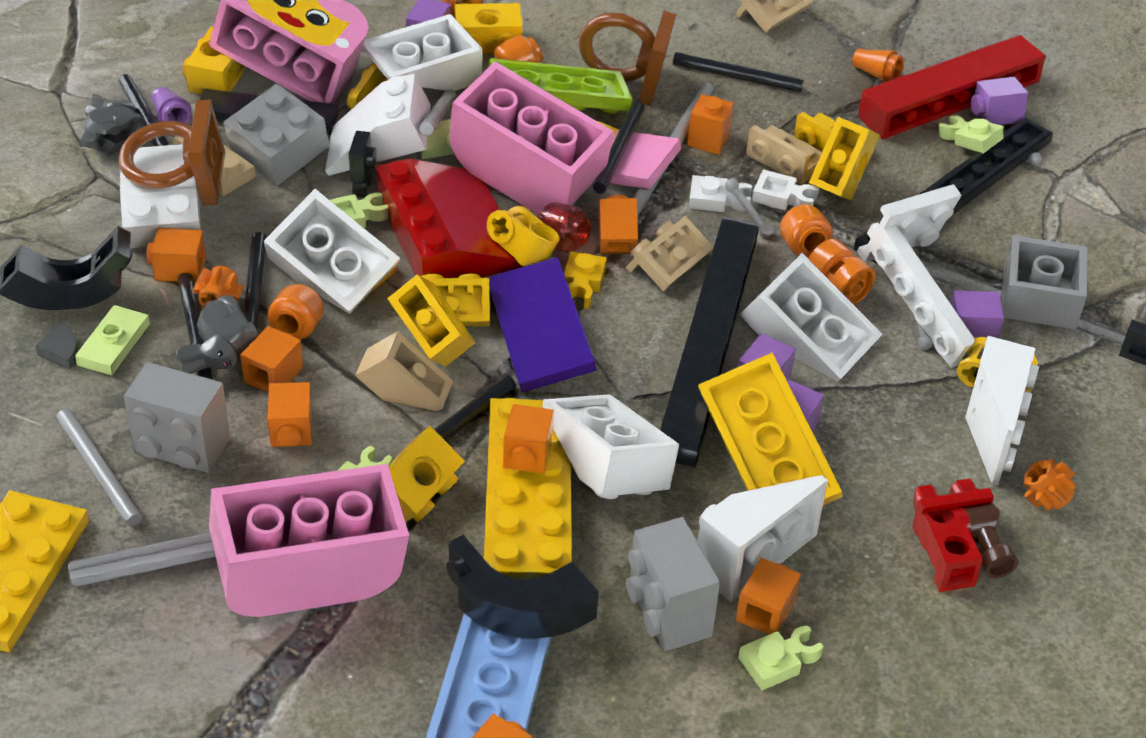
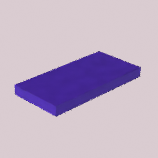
M558 257L487 277L489 278L491 297L521 393L597 371Z

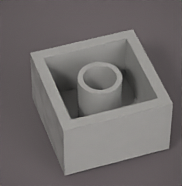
M278 83L224 121L230 149L254 165L255 170L276 186L329 148L324 118Z
M1012 235L1003 268L1001 305L1004 318L1076 330L1087 297V247Z
M147 362L124 394L134 452L142 454L147 458H157L178 464L186 469H196L210 473L230 440L223 382Z
M680 517L635 530L633 550L628 552L631 571L630 578L626 579V589L630 600L634 604L638 603L643 611L644 625L648 634L651 637L656 636L664 652L712 637L720 581L685 519Z

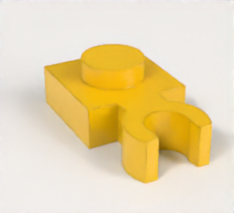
M570 251L564 276L572 298H583L584 308L588 309L592 304L593 291L600 292L607 257Z

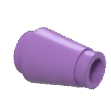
M160 87L154 91L152 100L159 122L177 121L188 124L191 118V106L185 99L166 87Z

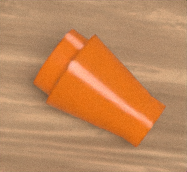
M858 48L853 55L852 65L884 82H888L901 76L904 68V57L898 55L895 50H865Z

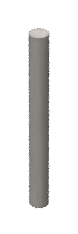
M446 90L420 124L419 130L423 135L428 136L433 133L452 106V102L457 98L455 91Z
M68 408L59 411L56 416L57 420L126 524L130 527L138 525L142 521L141 513L73 412Z

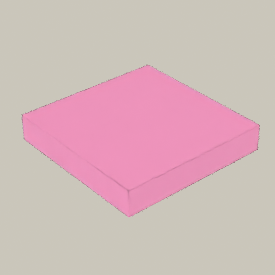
M618 130V131L615 133V135L612 137L611 146H612V144H613V142H614V140H615V138H616V136H617L619 130ZM634 132L610 183L651 189L681 150L680 139Z

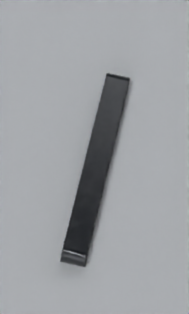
M723 217L660 428V431L679 444L676 464L696 467L710 417V412L699 391L698 385L722 373L757 242L759 223Z

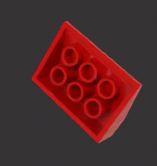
M416 159L394 161L376 166L377 192L382 193L383 205L387 204L389 218L387 220L415 276L417 274L420 276L438 274L443 276V278H459L463 274H477L482 278L523 267L508 251L489 236L487 231L488 217L492 212L500 209L485 182L472 175L465 168Z

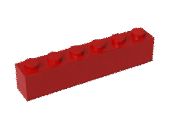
M1022 35L1009 38L862 90L858 118L873 132L879 134V138L883 140L970 108L971 98L975 95L977 81L1015 77L1024 88L1038 83L1046 55Z

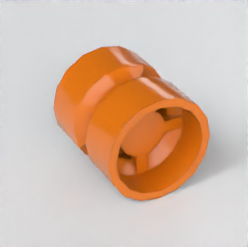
M836 238L822 242L808 258L853 305L858 304L864 299L875 283V270L861 258L855 256L853 251Z

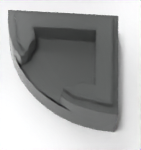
M59 322L36 345L38 356L70 369L76 361L75 355L77 354V343L73 331L64 323Z

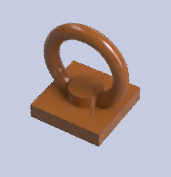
M663 11L656 37L646 24L631 15L605 13L596 16L585 25L580 34L579 49L581 56L589 68L621 71L625 82L645 76L638 101L651 106L676 14ZM619 26L627 28L638 35L642 45L636 65L630 68H615L602 62L596 56L592 47L595 34L605 27Z
M196 100L192 126L177 121H162L144 126L129 136L119 152V167L124 176L138 186L152 189L176 186L194 176L202 204L217 205L225 159V148L211 100ZM162 136L184 138V164L179 168L166 173L152 174L143 172L135 166L134 155L146 142Z

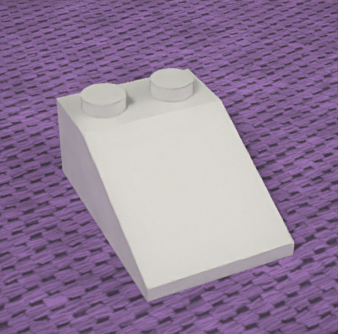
M451 14L366 39L362 47L388 80L396 76L403 77L415 73L423 88L456 91L470 86L482 74V48Z
M415 73L403 77L396 76L382 82L332 126L325 169L328 176L350 170L349 150L356 131L370 132L371 147H376L377 149L376 163L426 150L427 136L420 132L419 127L429 114L431 105Z
M183 144L139 148L134 155V164L139 170L146 173L160 174L173 171L184 164ZM120 169L122 228L131 232L130 249L147 247L149 242L153 243L158 228L201 230L198 188L194 176L176 186L152 189L132 183L124 176Z
M316 189L264 240L267 258L293 280L312 288L320 297L348 314H351L400 262L399 256Z
M803 253L739 314L758 335L763 333L795 348V359L836 382L842 379L882 336V333Z
M612 395L543 400L542 408L554 409L553 429L578 478L594 490L597 496L605 499H616L618 495L634 493L649 495L652 491L670 489L679 444Z
M820 475L731 494L718 505L712 504L705 509L699 519L698 544L720 581L719 593L730 602L734 601L740 596L742 589L761 557L781 564L817 535L828 482L825 477Z

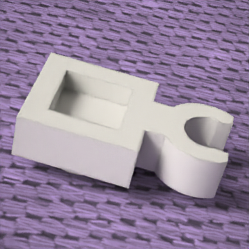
M763 170L753 190L752 202L786 210L788 205L798 206L806 204L814 206V201L817 202L819 188L808 184L798 186L796 185L797 178Z
M692 175L689 209L724 212L725 206H731L737 211H747L734 193L726 190L725 182L728 179ZM739 183L740 191L751 202L752 185Z

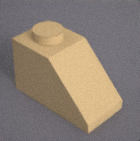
M399 331L367 348L355 375L383 401L432 411H439L443 408L453 383L451 378Z

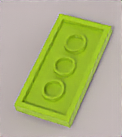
M489 58L488 68L496 61L577 110H584L588 107L599 108L607 113H618L619 111H629L631 107L632 97L621 71Z

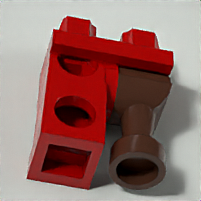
M971 478L957 480L951 484L949 494L939 495L936 487L932 484L918 486L915 489L913 497L915 516L912 528L916 536L919 537L922 547L927 551L935 569L934 581L939 592L976 586L981 564L988 577L1001 578L1012 573L1019 563L1012 548L1005 544L1001 545L995 530L1000 513L999 508L991 503L994 500L990 488L978 489ZM975 542H978L983 549V555L980 554Z

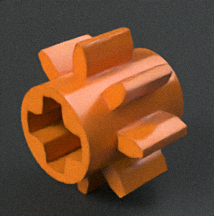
M218 265L212 268L211 271L203 268L192 291L195 294H199V303L205 308L207 302L217 300L219 297L232 295L238 302L244 286L237 284L238 276L232 269Z
M1052 458L1048 461H1037L1025 473L1023 485L1029 490L1024 496L1036 508L1042 505L1047 511H1050L1051 508L1060 509L1066 506L1074 496L1076 484L1071 478L1075 473L1063 461L1058 464Z

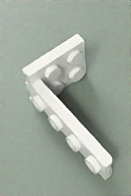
M954 184L882 205L880 211L884 216L881 222L871 225L867 232L871 238L869 243L860 246L857 250L864 262L875 259L878 265L882 267L893 283L897 293L902 296L914 314L916 321L923 327L927 335L932 338L937 352L942 355L950 368L959 365L967 350L973 345L974 337L912 247L919 245L925 247L939 238L941 228L946 220L953 215V209L962 196Z

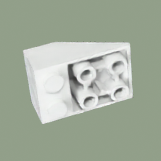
M988 336L965 418L991 484L998 486L1002 471L1011 472L1017 449L1010 447V444L1019 445L1025 421L1019 420L1018 415L1024 417L1027 415L1032 393L1026 392L1025 388L1033 389L1039 366L1032 364L1036 348Z

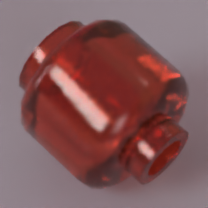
M553 202L545 206L537 215L538 219L558 233L560 239L554 249L556 251L565 253L575 252L585 245L589 239L591 223L584 210L578 206Z

